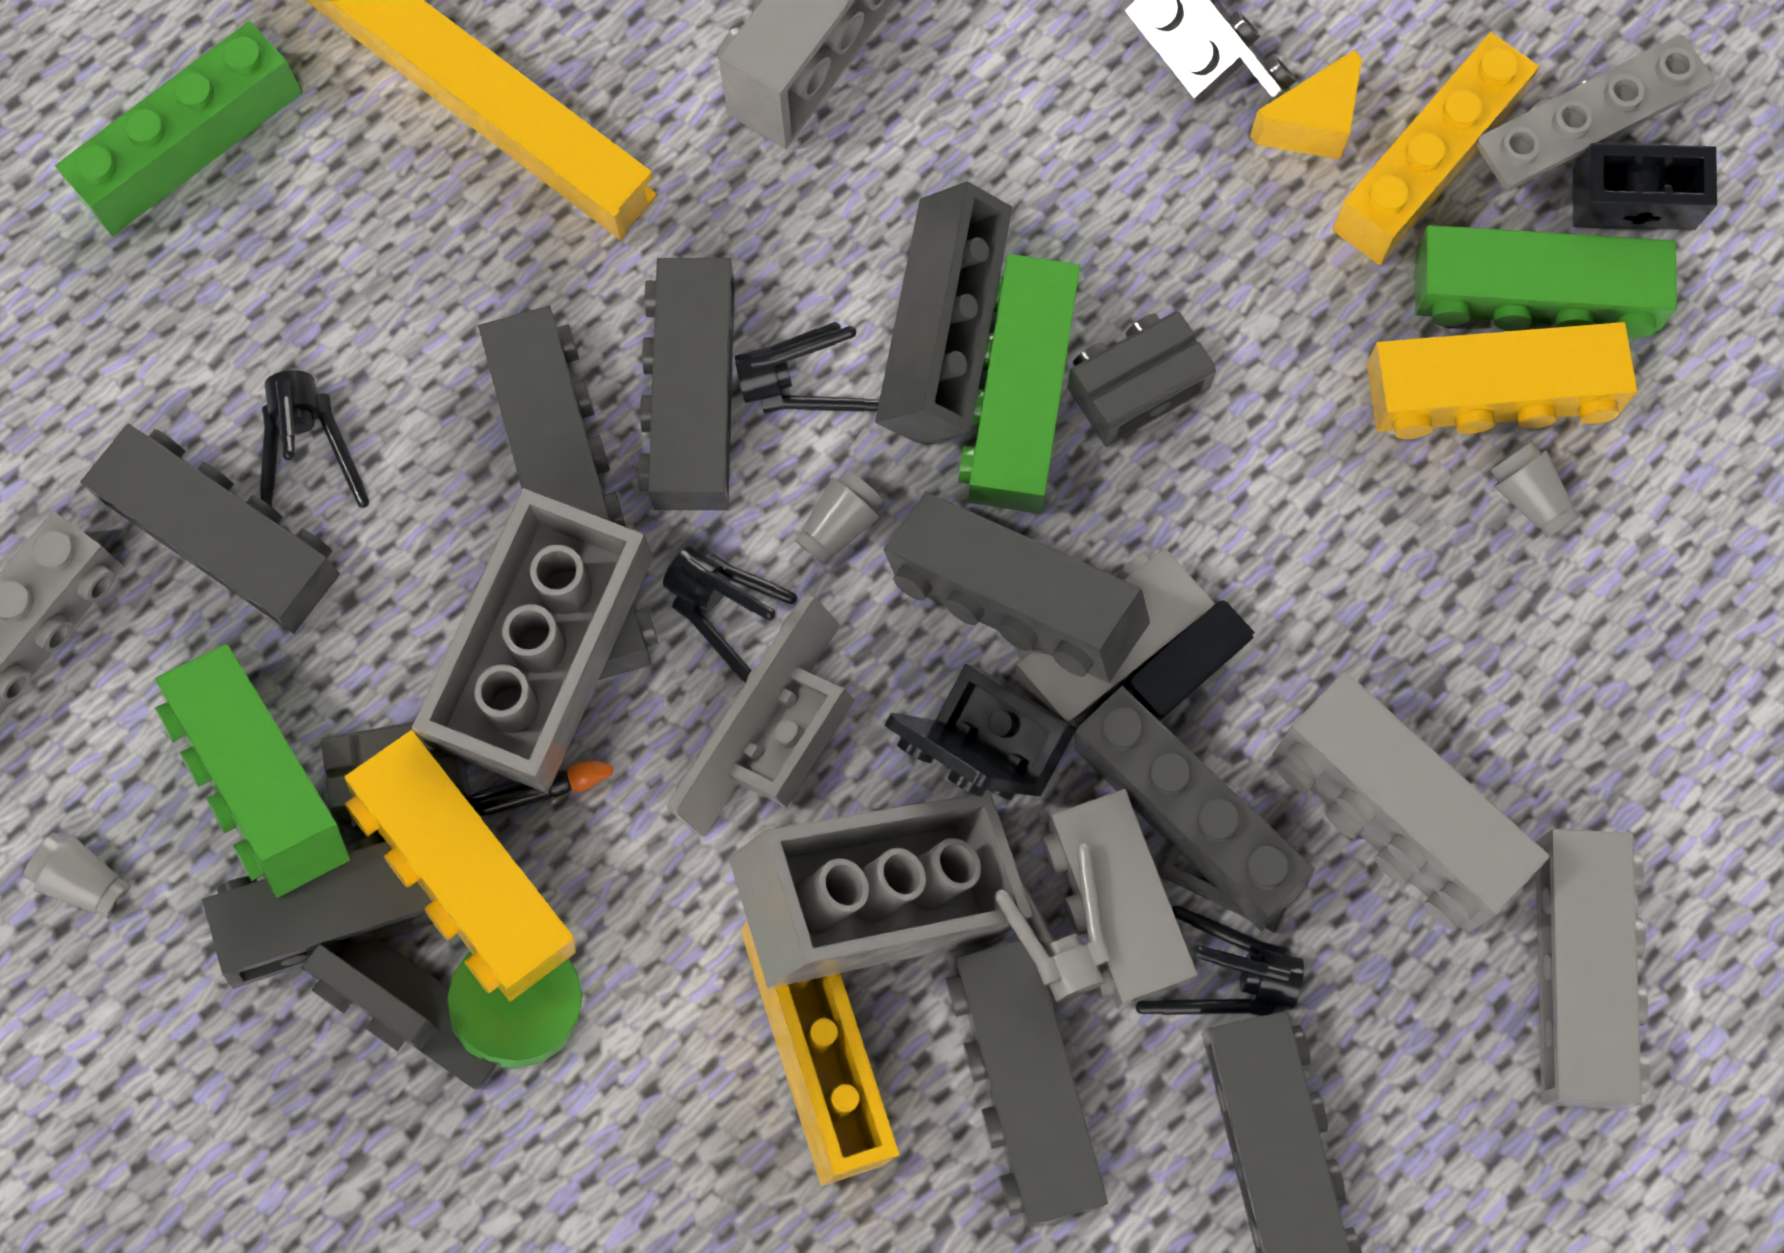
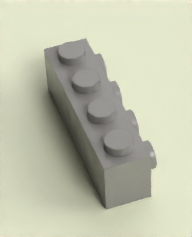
M55 511L48 515L0 572V714L9 703L22 695L28 687L31 677L50 654L58 650L68 640L76 623L94 602L100 600L109 591L115 577L124 567L103 546Z
M1552 829L1536 840V843L1550 855L1549 859L1536 872L1541 1105L1621 1110L1642 1105V1094L1647 1093L1651 1076L1649 1058L1646 1053H1640L1639 1026L1645 1024L1648 1015V995L1645 986L1638 985L1637 958H1642L1645 951L1646 930L1643 920L1636 918L1635 892H1639L1643 884V859L1639 852H1634L1633 833Z

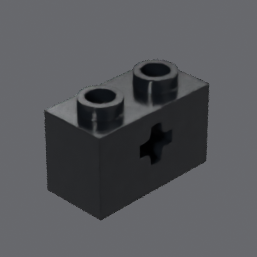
M1591 143L1573 168V227L1696 230L1717 207L1716 146Z

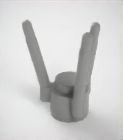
M1080 843L1077 846V856L1088 944L1083 945L1079 934L1070 935L1055 941L1019 871L1018 874L1033 917L1028 919L1032 929L1005 890H998L995 893L997 903L1036 964L1044 986H1050L1056 1002L1071 999L1104 984L1106 981L1099 966L1112 961L1103 939L1094 868L1092 867L1090 848L1086 843Z

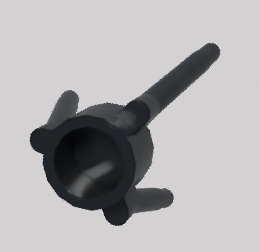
M833 322L773 346L735 355V364L745 403L761 400L764 413L782 409L877 411L879 400L782 395L781 389L793 387L787 361L854 338L857 331L853 326L841 329L839 323Z
M289 370L269 376L265 380L264 385L267 405L262 407L264 438L260 499L272 507L278 431L280 432L282 456L285 460H292L295 457V434L311 430L315 425L314 420L319 419L357 505L361 508H366L369 505V499L332 415L330 396L324 393H316L315 379L305 371Z
M688 546L675 557L668 567L663 579V587L677 596L672 604V608L689 619L736 675L746 684L748 675L752 670L700 612V606L710 610L725 596L766 620L775 618L776 614L773 608L730 583V580L788 604H794L797 601V596L795 593L777 586V584L730 565L714 553L708 557L695 547Z
M1179 905L1172 907L1175 918L1249 952L1246 957L1201 945H1196L1192 949V955L1197 959L1240 971V992L1251 995L1250 998L1140 1001L1135 1007L1139 1014H1252L1265 1016L1273 1014L1274 1007L1288 1010L1294 1009L1303 982L1304 960L1302 958L1283 954L1284 947L1261 942Z

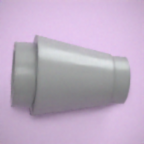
M1533 441L1528 442L1490 469L1498 481L1494 487L1537 528H1540L1546 537L1558 532L1579 516L1572 507L1573 504L1548 451L1540 452Z
M847 469L838 480L833 477L831 478L802 528L801 534L795 541L824 565L830 556H834L880 518L876 512L885 501L866 482Z
M51 833L36 849L24 871V877L35 883V892L93 913H99L108 919L114 915L118 908L116 901L121 898L124 899L131 888L130 884L121 880L120 876L73 835L65 839L56 833Z

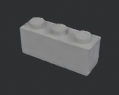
M1166 547L1150 560L1145 554L1137 556L1116 575L1117 578L1142 589L1150 624L1110 683L1089 673L1083 677L1074 675L1062 668L1053 656L1034 647L1028 651L1021 649L1017 656L1022 661L1017 664L1015 680L1034 702L1074 727L1078 726L1121 686L1124 688L1128 686L1136 673L1215 605Z
M1126 789L1051 814L1048 823L1050 834L1041 837L1053 873L1057 874L1065 871L1074 895L1064 900L1072 926L1079 936L1087 933L1079 876L1077 846L1080 843H1086L1090 848L1103 939L1112 958V961L1099 966L1106 981L1096 988L1100 997L1105 998L1112 995L1118 1010L1192 983L1198 976Z

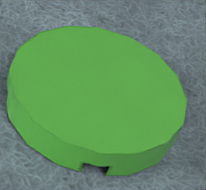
M471 951L467 953L452 975L447 997L452 1031L467 1052L481 1060L483 1057L490 1062H496L498 1066L517 1069L542 1063L564 1048L578 1024L583 996L578 973L568 959L513 1001L509 1002L499 988H496L490 994L483 989L465 964V960L473 955Z

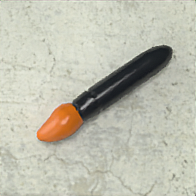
M581 761L570 766L566 771H558L548 793L516 781L470 795L466 800L480 817L489 816L548 800L552 797L555 798L570 791H586L613 774V767L603 761Z

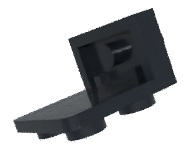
M965 664L936 720L890 713L884 724L885 727L900 736L897 746L901 750L923 762L932 763L936 759L950 768L951 771L947 778L956 786L981 797L986 790H989L1008 800H1012L1015 794L1041 797L1077 729L984 670L969 664Z

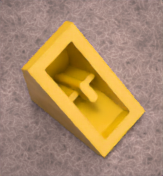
M1353 50L1257 110L1250 134L1253 141L1260 146L1341 159L1351 132L1362 63L1361 56L1356 50Z

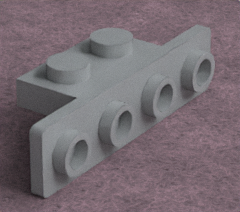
M1677 35L1605 73L1597 72L1590 75L1575 88L1554 99L1550 97L1539 101L1524 114L1481 135L1476 147L1505 190H1513L1583 154L1591 143H1604L1709 89L1714 81V77L1687 38L1683 35Z
M807 594L803 595L793 612L785 618L780 632L759 664L748 675L743 689L724 718L713 729L711 738L691 769L679 781L676 792L668 802L667 809L693 832L706 836L739 784L787 808L855 701L845 688L811 673L839 629V623L817 598Z

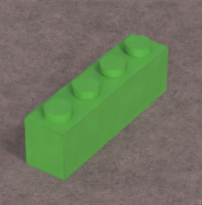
M249 20L54 166L80 200L113 237L295 100L303 92L286 59Z
M1427 225L1416 247L1415 316L1432 317V321L1441 326H1459L1467 323L1470 319L1494 321V326L1502 330H1520L1529 327L1532 323L1555 324V328L1625 322L1628 338H1643L1654 334L1656 331H1660L1677 310L1675 240Z
M1007 254L1004 276L1000 275L993 309V312H997L995 331H989L982 367L988 369L985 389L978 388L972 425L979 426L976 447L964 445L958 482L969 484L968 503L1042 514L1081 264Z
M228 644L155 678L165 700V703L155 707V711L171 741L175 742L184 737L189 745V748L181 751L180 754L197 787L208 782L213 787L215 794L207 797L206 800L224 834L235 828L240 834L242 841L234 844L233 848L251 881L264 876L277 899L350 861L335 820Z

